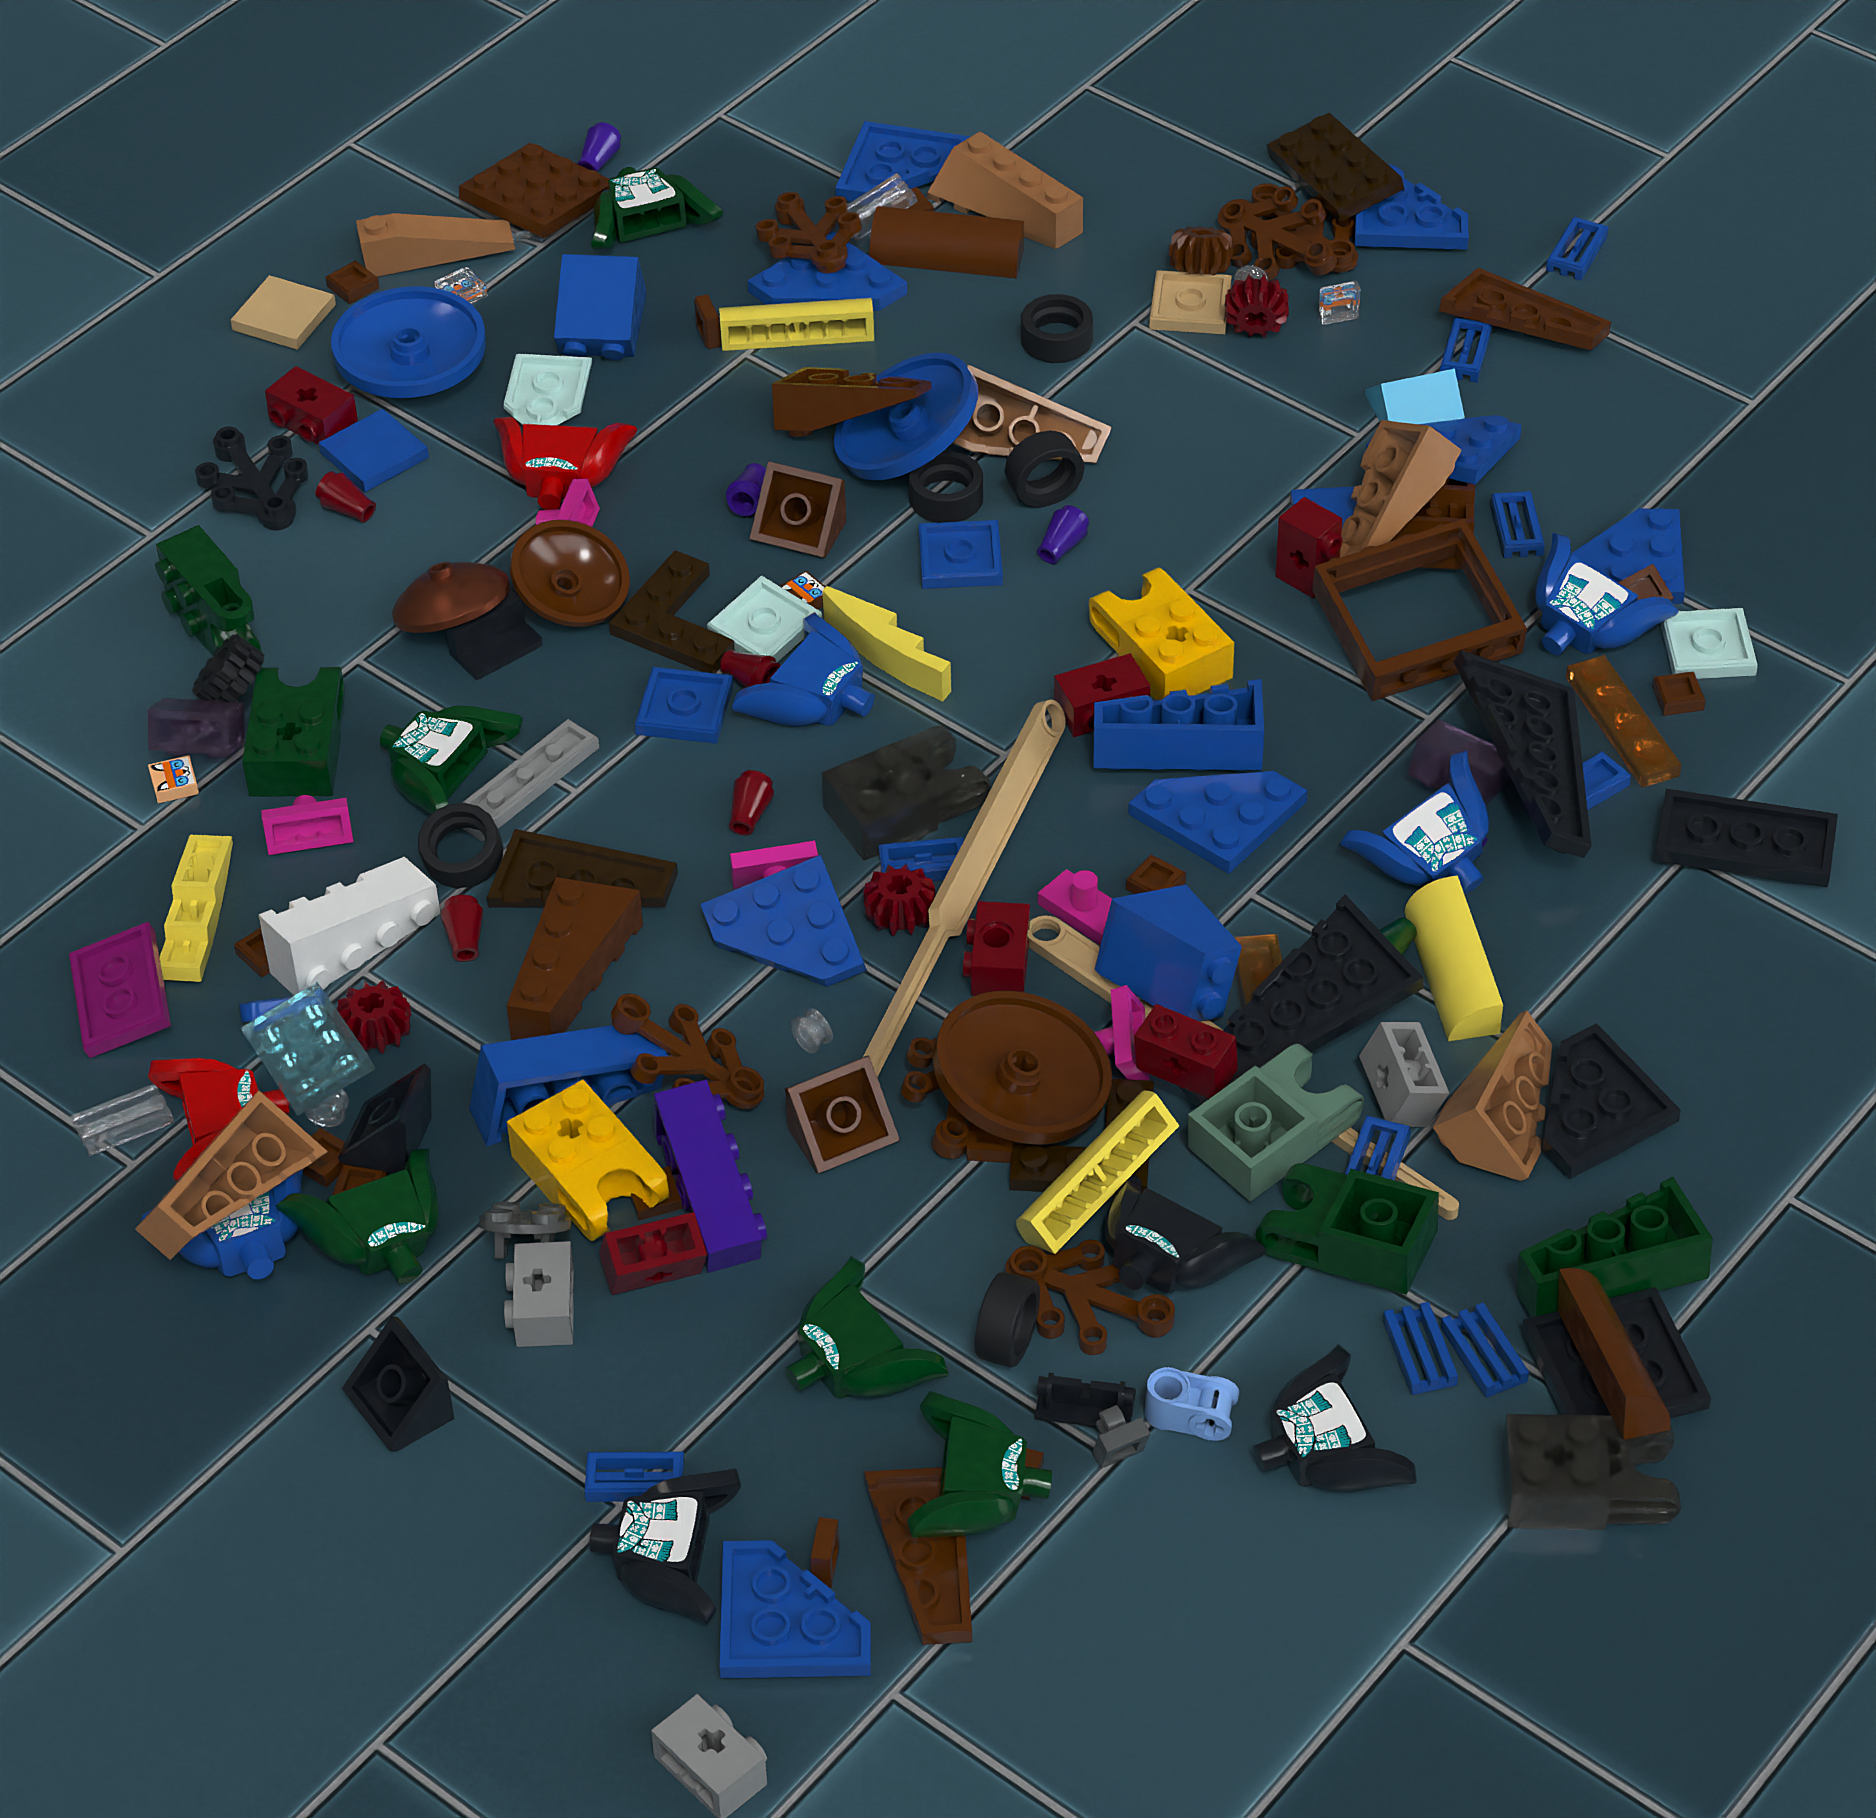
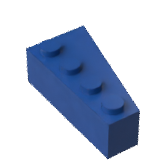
M1262 679L1247 681V688L1229 690L1227 684L1210 686V693L1190 696L1186 690L1171 691L1170 695H1167L1162 700L1155 701L1148 695L1094 702L1093 768H1107L1111 770L1192 769L1195 771L1262 770L1264 745Z
M613 1025L481 1045L469 1110L486 1146L502 1142L501 1134L508 1132L506 1121L581 1080H584L607 1106L660 1089L664 1075H658L651 1084H643L632 1076L631 1067L638 1055L642 1053H649L654 1056H667L663 1048L638 1032L631 1035L622 1034Z

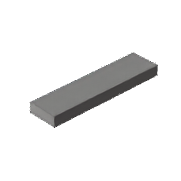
M567 719L462 803L481 807L491 815L499 829L599 749L598 737ZM463 828V830L480 841L485 840L480 830Z

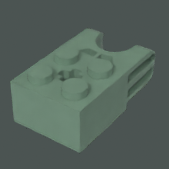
M1300 1044L1288 1047L1261 1068L1254 1066L1188 1114V1148L1250 1202L1285 1177L1291 1166L1297 1163H1304L1353 1126L1360 1118L1363 1109L1364 1097L1346 1084L1340 1085L1332 1091L1318 1094L1302 1089L1311 1078L1313 1054Z

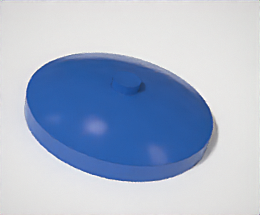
M411 286L381 291L352 305L335 324L331 335L333 360L338 372L351 385L367 393L382 397L414 398L441 392L468 377L477 368L484 356L486 336L481 315L467 300L446 290Z
M947 353L922 354L899 362L876 376V381L893 376L931 381L932 389L916 398L838 422L834 436L835 452L850 473L865 480L895 478L925 465L951 445L968 424L978 400L977 381L961 359Z

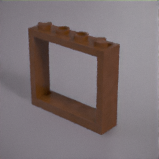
M1465 519L1445 525L1441 523L1432 529L1413 535H1403L1397 540L1379 546H1368L1357 553L1341 558H1331L1330 561L1315 566L1312 591L1372 701L1459 674L1453 662L1460 650L1495 662L1523 653L1527 627ZM1455 556L1493 625L1376 662L1339 593Z

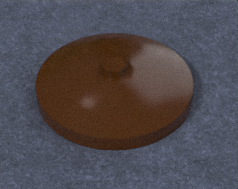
M987 992L963 1001L943 1021L933 1047L932 1059L935 1077L942 1092L953 1107L967 1120L986 1132L1019 1143H1057L1081 1134L1099 1117L1112 1085V1072L1108 1055L1093 1030L1065 1007L1046 998L1025 992Z

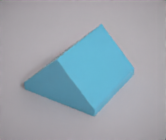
M1455 369L1383 383L1365 389V396L1379 422L1386 420L1424 424L1465 418Z

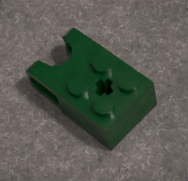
M200 525L157 543L156 549L159 561L155 563V568L165 588V591L161 592V597L170 614L176 613L180 617L186 633L190 637L196 636L212 656H214V651L218 647L221 648L223 642L233 634L240 635L261 651L260 643L248 622L255 619L253 603L249 594L240 584L238 569Z
M261 667L259 673L256 674L242 760L249 797L333 796L345 699V686L341 667H320L315 680L307 685L298 687L285 685L279 680V667Z
M1297 1163L1291 1166L1283 1179L1282 1188L1285 1201L1291 1208L1297 1211L1271 1210L1263 1217L1255 1235L1256 1240L1265 1247V1254L1407 1295L1438 1232L1439 1192L1350 1169L1348 1175L1309 1164Z

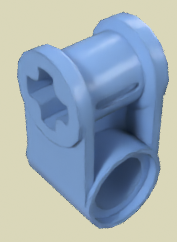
M1169 1367L1160 1368L1150 1374L1147 1380L1144 1416L1148 1423L1160 1430L1191 1434L1212 1441L1224 1440L1229 1437L1232 1430V1422L1229 1417L1232 1406L1239 1399V1388L1235 1383L1222 1377H1209ZM1215 1391H1219L1218 1398L1214 1397ZM1210 1419L1214 1420L1213 1426L1209 1425Z

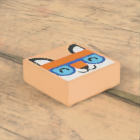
M189 755L148 764L157 803L199 794Z

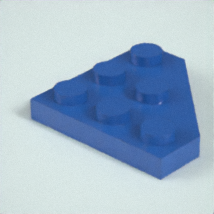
M864 121L835 187L836 196L845 197L847 201L852 203L872 205L883 201L886 197L935 180L953 147L970 138V136Z
M1394 165L1389 166L1402 177L1405 189L1355 214V246H1368L1372 248L1404 247L1408 249L1435 248L1444 250L1468 249V213L1458 207L1453 210L1441 203V196L1422 183L1412 184L1404 178V171Z
M831 230L826 239L831 240L836 233ZM849 242L846 244L848 250V257L845 260L846 265L837 272L822 273L816 269V265L812 263L811 259L786 257L747 280L748 292L766 305L872 298L873 311H880L907 294V282Z
M1492 415L1420 425L1431 426L1462 450L1455 462V468L1448 478L1476 484L1520 439L1522 424L1509 422L1503 416Z
M1639 508L1571 553L1570 559L1574 555L1616 582H1620L1647 566L1654 564L1674 597L1672 603L1683 604L1685 587L1679 509Z
M1275 771L1155 779L1129 802L1128 815L1229 874L1307 802L1308 790Z
M821 855L700 904L718 948L732 953L737 951L755 958L759 963L787 973L792 971L809 977L812 982L825 987L867 971Z
M723 1541L720 1678L871 1676V1624L869 1620L857 1610L854 1612L850 1611L835 1598V1592L809 1570L806 1569L803 1572L786 1557V1551L774 1541Z

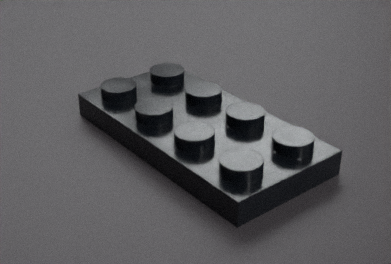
M1666 789L1655 861L1828 887L1838 814Z

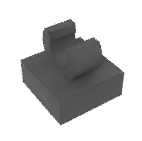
M1117 1405L1099 1413L1101 1419L1096 1421V1426L1100 1435L1092 1453L1100 1469L1144 1451L1150 1432L1142 1417L1126 1424L1124 1416Z

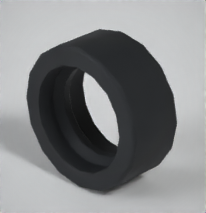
M1048 294L1035 298L1025 306L1021 313L1022 346L1031 356L1051 363L1068 362L1081 357L1089 350L1093 342V316L1091 309L1080 299L1064 294ZM1049 323H1064L1076 329L1066 333L1052 334L1043 332L1038 328Z
M1049 430L1037 432L1016 445L1006 459L1004 472L1008 483L1019 500L1027 506L1041 508L1056 504L1073 493L1083 479L1085 466L1082 456L1071 439L1062 432ZM1062 457L1058 467L1049 475L1039 480L1027 481L1032 470L1040 463L1051 458Z
M943 451L925 465L909 472V503L915 513L929 521L942 523L966 520L977 513L983 504V471L978 462L968 455L955 451ZM938 481H956L967 486L963 490L951 494H939L925 488L931 483Z
M468 803L448 804L434 811L423 822L418 835V850L430 876L440 884L452 888L473 887L487 880L498 869L503 856L502 839L494 820L488 812L477 805ZM463 828H472L483 833L485 844L475 857L465 862L453 864L441 861L438 858L436 848L446 834Z
M1000 1272L992 1280L985 1294L976 1326L974 1342L975 1353L978 1358L1008 1367L1017 1366L1022 1360L1030 1344L1039 1311L1040 1286L1036 1280L1008 1272Z

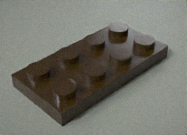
M1331 113L1318 116L1311 122L1292 132L1285 133L1280 138L1267 144L1269 156L1316 200H1319L1340 222L1405 189L1402 177Z

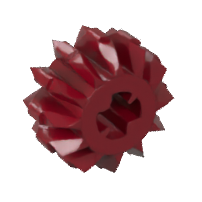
M1248 274L1245 281L1235 280L1232 289L1227 290L1224 306L1227 323L1233 324L1235 333L1246 331L1249 338L1254 333H1259L1265 338L1268 331L1279 332L1280 326L1286 322L1289 315L1287 289L1281 288L1278 279L1267 281L1265 274L1260 279H1254Z
M907 863L901 869H894L888 864L885 873L873 871L871 882L865 883L863 891L864 909L867 919L874 921L877 931L890 928L893 936L899 930H906L912 935L915 926L927 928L929 921L928 910L935 898L933 880L926 878L922 868L910 871Z
M364 980L362 989L348 988L346 998L338 1000L337 1031L340 1032L341 1037H344V1041L349 1049L359 1047L365 1055L371 1049L377 1048L383 1054L385 1046L399 1047L401 1037L409 1035L411 1027L410 1016L412 1015L410 1003L407 1002V998L403 997V993L400 992L398 986L388 988L383 980L376 986H369Z

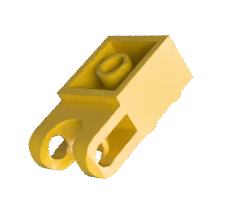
M1158 567L1142 574L1143 587L1141 599H1121L1110 591H1105L1089 598L1088 605L1091 624L1119 656L1132 654L1150 683V695L1155 700H1162L1167 695H1170L1171 691L1186 690L1189 696L1197 695L1210 689V686L1219 685L1233 678L1235 642L1163 569Z
M584 1080L575 1083L506 1121L511 1156L552 1203L566 1206V1215L571 1217L572 1222L590 1241H594L603 1236L604 1233L610 1232L607 1226L608 1211L606 1203L611 1199L620 1196L631 1197V1193L643 1199V1202L649 1207H654L669 1198L667 1177L663 1169Z

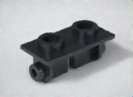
M1049 1372L1048 1377L1039 1376L1037 1395L1039 1396L1035 1419L1097 1427L1096 1421L1101 1419L1099 1413L1117 1405L1127 1424L1132 1420L1136 1389L1126 1387V1382L1123 1381L1117 1384L1091 1380V1384L1082 1383V1379L1055 1376L1054 1373Z

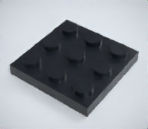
M1654 1287L1609 1298L1662 1398L1670 1418L1709 1409L1711 1396L1657 1288ZM1558 1311L1524 1319L1522 1332L1573 1441L1578 1442L1618 1432L1619 1430Z

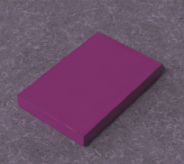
M149 921L69 953L83 1050L89 1058L171 1026L156 934Z

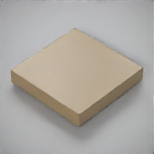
M1156 271L1149 329L1225 334L1227 325L1224 306L1227 290L1231 289L1232 275H1189L1188 272Z
M269 275L232 317V330L298 350L336 305L335 296L331 293Z

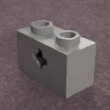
M1380 1022L1359 1057L1383 1116L1387 1121L1410 1127H1427L1449 1095V1091L1420 1022Z
M571 1241L515 1244L514 1263H506L507 1291H513V1300H505L504 1304L506 1329L514 1328L517 1347L572 1345L574 1263Z
M698 1694L651 1730L654 1758L717 1818H727L767 1785L765 1764L767 1756L760 1744L750 1736L744 1738L733 1728L729 1716L718 1705L711 1707Z

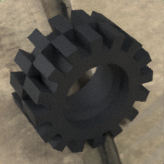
M231 635L229 639L227 638L223 642L221 648L218 647L214 651V656L207 660V665L199 672L198 675L200 677L193 684L195 685L192 688L193 694L219 713L229 710L231 704L234 705L238 701L239 696H243L247 691V686L252 684L255 679L254 675L259 673L260 665L265 659L263 658L265 656L264 653L240 635Z

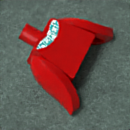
M501 417L493 420L500 435L503 461L509 475L516 482L526 485L527 495L538 498V505L546 510H555L560 507L561 500L565 499L573 479H588L591 488L604 481L610 475L625 447L638 430L633 425L618 422L608 425L599 433L598 429L593 427L523 424L522 434L519 424L512 417Z
M188 1058L151 1061L148 1072L149 1080L166 1093L182 1099V1106L193 1145L178 1162L173 1172L175 1181L183 1175L233 1116L258 1092L253 1071L237 1069L215 1059ZM285 1088L262 1092L286 1115L290 1114Z

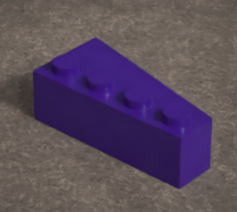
M706 1079L654 1093L653 1134L658 1146L663 1145L666 1167L669 1166L672 1175H675L676 1187L682 1199V1209H692V1212L695 1213L707 1252L704 1265L707 1273L760 1259L761 1245L763 1240H767V1231L761 1213L753 1214L749 1200L753 1199V1191L747 1173L739 1174L735 1160L740 1159L736 1139L733 1133L725 1134L721 1122L726 1120L722 1099L719 1094L712 1095Z

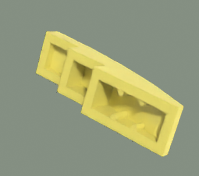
M829 586L823 589L824 620L842 633L853 644L858 653L906 685L942 702L951 693V662L924 652L923 637L898 628L896 613Z
M190 835L171 885L173 902L164 924L166 940L160 954L163 980L202 981L220 916L233 845L232 836Z

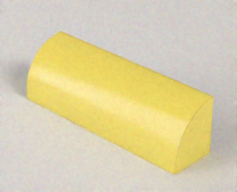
M872 298L719 308L722 351L874 341Z
M1451 876L1430 882L1411 896L1406 904L1404 913L1406 919L1410 920L1417 930L1414 943L1447 1040L1449 1042L1500 1034L1503 1003L1458 876Z
M1146 1090L1142 1091L1016 1220L1017 1229L1026 1243L1056 1254L1179 1127L1156 1093Z

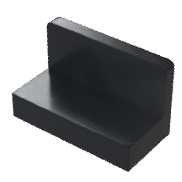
M514 589L509 591L504 600L485 614L466 623L446 629L449 654L475 680L482 679L543 645L542 637L525 622L523 600Z

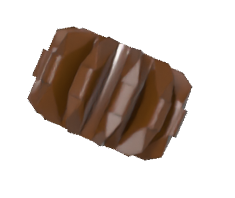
M1188 226L1185 229H1178L1174 231L1171 237V244H1169L1170 265L1179 272H1188L1189 275H1215L1216 273H1223L1228 270L1231 258L1233 257L1232 236L1222 229L1216 230L1213 227Z

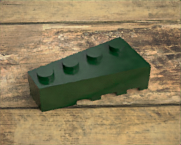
M1671 1177L1660 1183L1659 1190L1647 1196L1640 1192L1626 1199L1625 1207L1609 1215L1604 1211L1589 1217L1588 1225L1576 1231L1567 1228L1520 1251L1518 1258L1517 1294L1530 1316L1536 1317L1558 1311L1559 1269L1577 1268L1592 1273L1600 1281L1608 1298L1654 1287L1658 1291L1700 1281L1709 1278L1713 1238L1675 1178Z

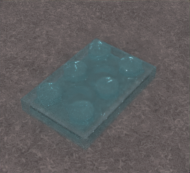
M318 982L241 1027L246 1039L297 1116L376 1069L370 1057Z

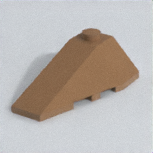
M396 213L381 216L375 215L366 219L356 220L366 269L376 277L515 250L509 221Z
M971 365L967 366L978 384V400L968 424L951 444L972 453L1009 456L1013 448L1023 439L1037 432L1052 430L1062 432L1071 439L1082 456L1084 463H1097L1112 429L1111 426ZM1062 457L1051 458V459H1048V460H1058V461H1061V460H1062Z
M1381 420L1362 458L1360 467L1366 471L1362 485L1355 486L1351 499L1356 501L1353 515L1347 518L1343 524L1341 533L1343 543L1340 549V558L1357 553L1368 546H1379L1390 542L1444 485L1447 478L1452 474L1455 462L1462 450L1431 426Z
M1527 1010L1516 1017L1448 1099L1433 1126L1440 1142L1449 1148L1458 1162L1519 1181L1529 1177L1541 1153L1542 1140L1536 1136L1537 1123L1545 1118L1546 1108L1539 1102L1541 1087L1548 1085L1552 1043Z

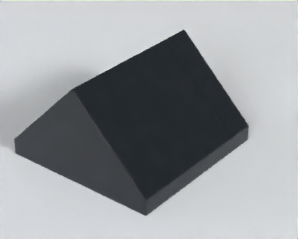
M425 1063L363 1103L338 1156V1159L344 1165L391 1173L406 1169V1163L412 1150L419 1148L432 1119L431 1069Z
M391 1316L341 1389L389 1451L397 1452L454 1420L448 1379L399 1317Z

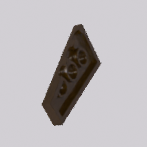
M514 829L486 899L489 908L545 907L555 878L558 877L640 890L641 907H665L677 877L678 868L676 862Z

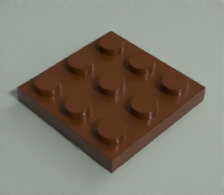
M530 142L459 185V199L542 238H546L594 208L596 199L604 190L609 189V178Z

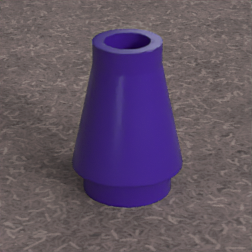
M599 122L595 126L590 127L587 131L582 154L577 164L598 172L620 149L621 135L614 126L605 122Z
M757 463L748 464L744 471L727 488L726 499L734 513L741 516H749L756 513L766 472L762 465Z
M1065 505L1062 509H1058L1053 513L1042 543L1037 549V554L1043 561L1049 564H1056L1065 553L1088 534L1089 519L1085 513L1071 505Z

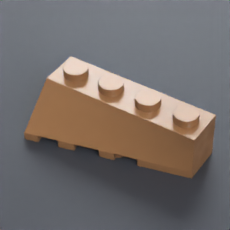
M981 131L953 147L927 192V199L937 203L942 199L954 203L955 210L965 214L972 210L986 217L1024 221V237L1054 249L1061 247L1083 233V197Z
M258 1091L233 1116L135 1230L171 1260L189 1241L318 1160L328 1151L262 1092Z

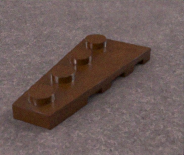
M1477 268L1441 298L1439 307L1440 312L1587 350L1595 348L1609 335L1612 323L1609 320L1481 268Z
M942 1467L864 1471V1483L922 1645L972 1642L966 1536L912 1539L907 1523L908 1518L918 1508L930 1500L939 1497Z

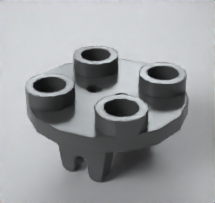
M494 1202L492 1203V1209H487L484 1214L479 1215V1227L495 1232V1259H505V1256H508L509 1238L514 1234H534V1239H541V1243L555 1242L556 1232L571 1229V1217L565 1214L566 1206L563 1204L544 1203L538 1205V1210H520V1203Z

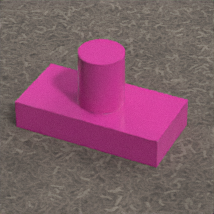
M573 479L561 508L538 511L536 525L551 520H571L592 527L600 507L588 479Z
M301 795L294 800L292 806L261 810L269 855L353 842L347 798L317 802L310 795Z
M815 841L731 853L730 875L733 889L741 888L818 856Z
M1066 869L1038 892V905L1101 945L1112 898L1098 890V878L1093 872L1083 870L1073 874Z
M1127 985L1111 989L1113 1027L1095 1031L1094 1033L1104 1046L1107 1055L1115 1054V1065L1127 1079L1150 1080L1148 1073L1137 1069L1134 1035L1146 1019L1145 1006Z

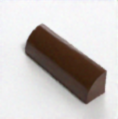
M876 206L870 236L869 256L881 265L1017 279L1024 253V221Z
M1559 1269L1558 1313L1623 1440L1669 1431L1671 1424L1670 1414L1598 1278L1582 1269Z

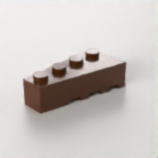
M555 878L506 1005L511 1040L564 1033L581 1011L582 1001L590 991L595 992L603 981L602 974L612 961L617 962L625 951L624 944L631 935L636 936L642 928L643 917L640 890Z

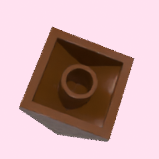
M768 461L749 539L826 558L847 522L845 480Z
M864 1056L785 1088L788 1130L814 1171L818 1174L900 1140L870 1056Z

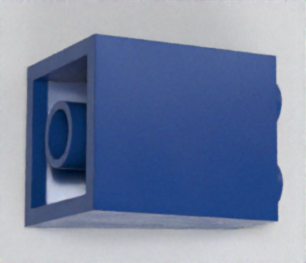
M562 254L554 340L559 354L572 357L597 355L610 360L635 357L646 300V287L638 257Z
M1187 885L1112 898L1095 970L1099 975L1120 987L1127 985L1136 996L1153 1006L1158 1004L1197 1021H1205L1223 1017L1242 946Z

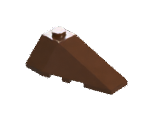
M803 367L772 383L774 429L789 430L790 436H808L812 434L813 430L916 398L932 389L931 381L898 376L886 377L876 381V373L865 372L861 373V375L849 376V370Z

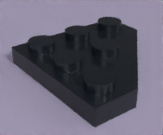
M1596 1023L1561 1041L1542 1149L1571 1179L1679 1122L1681 1109Z

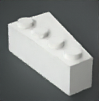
M402 857L360 874L356 883L349 886H343L340 882L326 888L324 896L309 901L302 897L289 902V910L276 914L272 909L259 914L270 974L294 996L320 992L349 971L360 967L371 957L393 946L398 940L412 931L428 924L440 914L436 884L407 858Z

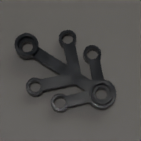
M232 426L219 429L213 439L215 455L221 461L233 462L242 476L220 473L219 467L212 462H205L196 467L195 474L198 485L203 488L215 487L211 491L213 507L218 511L234 510L256 514L259 521L269 530L278 531L288 528L293 523L297 511L296 504L292 498L300 484L306 481L309 476L306 461L301 458L289 459L293 454L291 440L287 436L278 435L268 441L269 456L259 471L246 453L244 435ZM283 465L285 480L275 494L270 486ZM234 490L255 494L258 499L235 496Z

